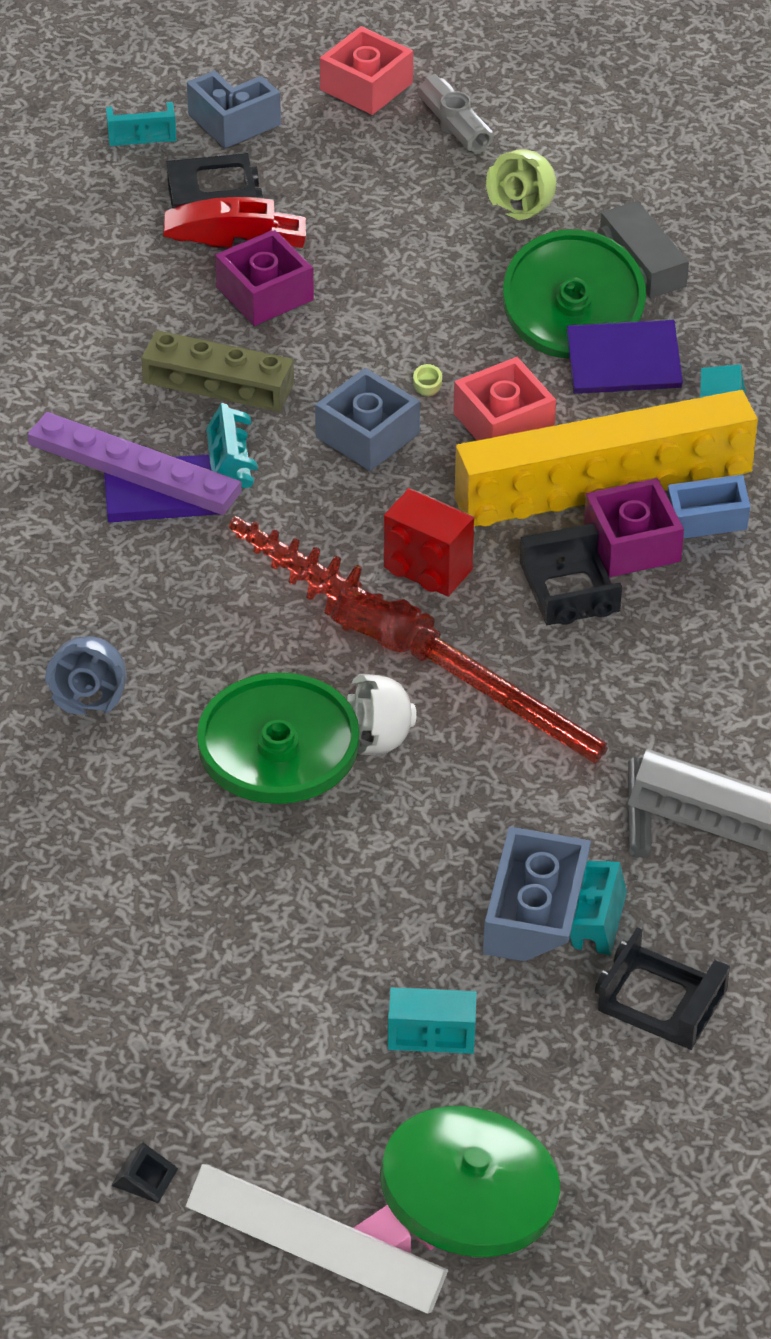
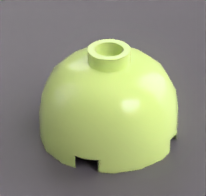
M527 149L507 152L496 158L497 160L494 166L489 168L486 178L488 196L494 206L498 204L513 212L506 213V215L517 220H524L538 215L550 205L556 192V176L553 167L546 158L535 151ZM511 199H522L523 210H515L510 203Z

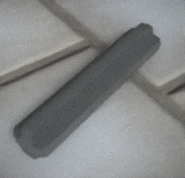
M632 757L628 761V802L643 757ZM628 805L629 854L635 858H648L651 855L652 847L651 813Z

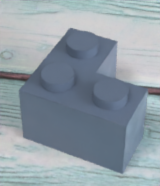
M215 70L187 82L188 115L224 149L281 125L280 92L262 75L235 87L231 86Z

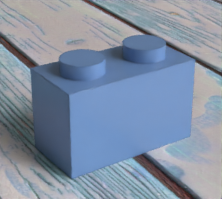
M743 474L668 485L667 497L684 528L683 538L747 530L751 507Z

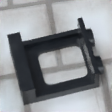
M248 153L166 161L167 182L172 209L184 204L214 198L252 197L263 199L262 189L255 188L259 187L257 166L251 167ZM241 167L244 169L246 187L243 189L203 192L199 189L198 171Z
M594 523L524 536L520 539L519 562L546 626L558 623L567 625L575 620L594 616L607 617L614 612H619L621 609L622 585L621 583L612 584L597 552L598 531ZM585 573L589 576L594 587L550 596L545 582L552 578Z
M637 927L628 942L625 940L620 942L614 955V965L610 971L603 970L595 986V994L599 995L598 1011L692 1050L727 991L730 965L714 959L707 973L696 970L641 947L643 929ZM643 969L679 984L686 989L684 997L670 1019L665 1021L659 1020L617 1001L618 993L633 970Z

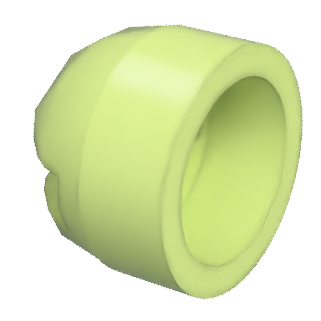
M425 364L419 366L414 371L413 385L416 392L421 396L427 397L434 396L439 392L442 386V372L438 367Z

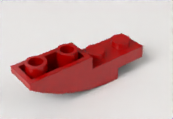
M252 197L214 198L184 204L165 211L163 237H169L176 241L205 243L211 247L222 246L232 248L234 237H240L248 241L275 229L291 246L303 248L306 238V218L274 212V200Z

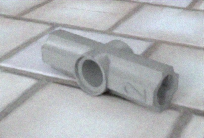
M436 74L425 77L424 82L418 86V96L440 119L441 129L446 133L453 134L468 151H472L474 154L486 151L489 144L493 142V132L470 108V97L463 92L454 91L443 78H439Z

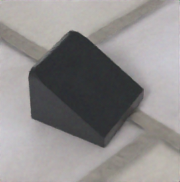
M141 1143L130 1152L111 1186L159 1203L178 1167L145 1143Z

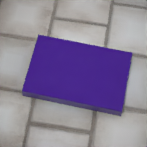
M675 320L567 326L566 335L574 394L682 388L683 379Z
M209 454L175 457L211 470ZM104 472L108 522L220 515Z

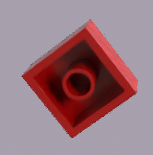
M408 488L384 514V568L397 577H406L421 584L427 591L438 592L449 597L473 570L474 517Z

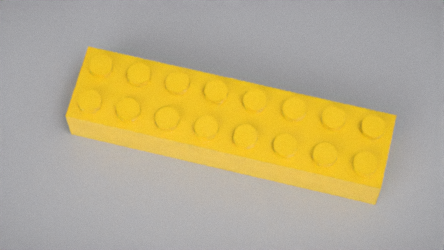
M738 390L457 444L455 499L460 511L474 517V526H489L499 521L514 518L525 519L534 514L549 511L561 512L570 507L585 505L586 493L658 478L664 491H667L668 485L742 475L752 472L758 418L744 391Z

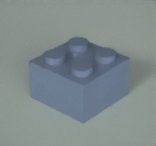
M364 368L315 404L316 438L367 470L372 471L420 434V400Z

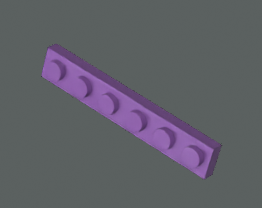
M46 412L28 433V444L30 446L223 516L242 492L241 481L49 412Z

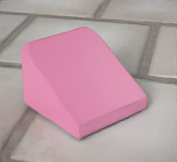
M388 1205L354 1227L358 1231L411 1253L410 1233L394 1216Z

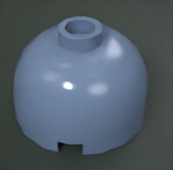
M94 636L75 637L65 642L52 656L45 675L46 686L49 684V688L53 693L51 698L55 704L67 713L87 715L83 708L105 711L104 714L111 711L121 699L127 679L125 661L118 650L106 640ZM98 689L102 690L101 699L95 703L85 705L79 701L80 696H92Z

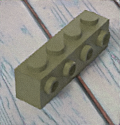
M158 330L155 331L141 357L143 383L281 412L294 385V359Z

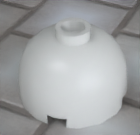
M359 674L351 683L358 684L356 694H348L347 701L355 711L359 724L361 747H359L358 754L377 755L388 753L403 743L410 727L415 725L416 707L413 703H410L409 696L402 685L395 680L385 676ZM363 731H371V736H374L373 743L361 739Z

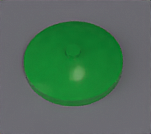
M579 229L552 231L528 242L511 260L503 284L505 314L519 337L531 347L544 354L569 359L566 335L568 325L640 322L646 300L643 274L629 252L606 236Z
M295 673L259 674L229 685L207 704L202 712L197 728L198 752L201 763L209 776L230 793L260 803H294L316 797L330 790L349 773L358 755L359 724L351 704L330 685L315 678Z
M447 1106L434 1108L406 1120L390 1137L380 1168V1183L383 1196L388 1207L400 1223L428 1244L450 1253L464 1256H502L529 1246L542 1236L549 1227L560 1196L559 1174L545 1146L530 1131L513 1120L500 1114L474 1107Z

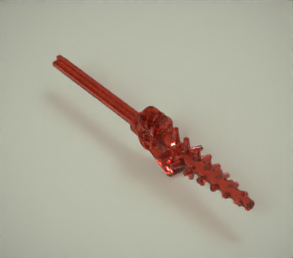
M235 516L230 521L229 528L236 532L235 536L237 538H244L248 543H252L254 545V553L260 554L263 551L264 555L272 557L271 568L278 569L281 566L291 570L288 581L290 584L295 585L298 580L309 583L307 599L313 600L316 594H326L327 601L324 613L329 615L334 622L343 625V630L348 631L352 629L376 639L379 644L392 651L406 652L411 650L412 656L420 661H424L427 658L595 764L606 754L608 750L606 742L440 639V631L434 628L435 619L428 613L422 614L420 608L411 605L406 599L388 602L383 600V594H372L362 588V583L359 582L362 571L360 565H355L346 579L341 576L339 571L341 563L339 556H334L329 566L325 567L319 562L321 550L317 547H313L309 556H306L298 551L300 540L293 538L288 546L278 540L280 532L277 530H272L269 535L259 529V523L256 521H252L250 524L238 516Z

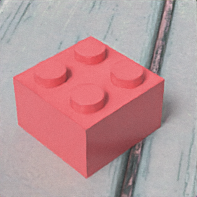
M362 26L320 57V90L371 115H374L413 83V50Z
M518 357L454 381V415L477 441L555 426L556 399Z

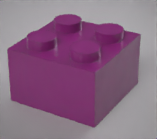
M275 229L215 254L216 288L253 326L314 300L313 267Z
M658 478L586 493L584 525L594 523L598 531L597 552L609 577L681 562L684 528Z

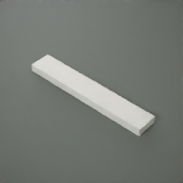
M207 1164L201 1165L185 1206L427 1314L432 1312L448 1269Z

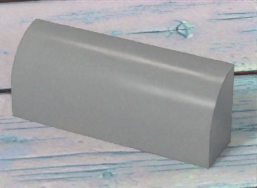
M646 749L628 805L763 851L771 852V790Z

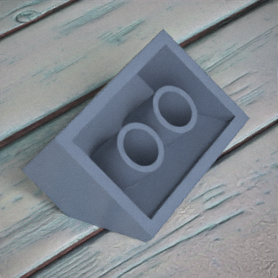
M509 826L485 919L483 954L527 961L569 943L590 852V840Z

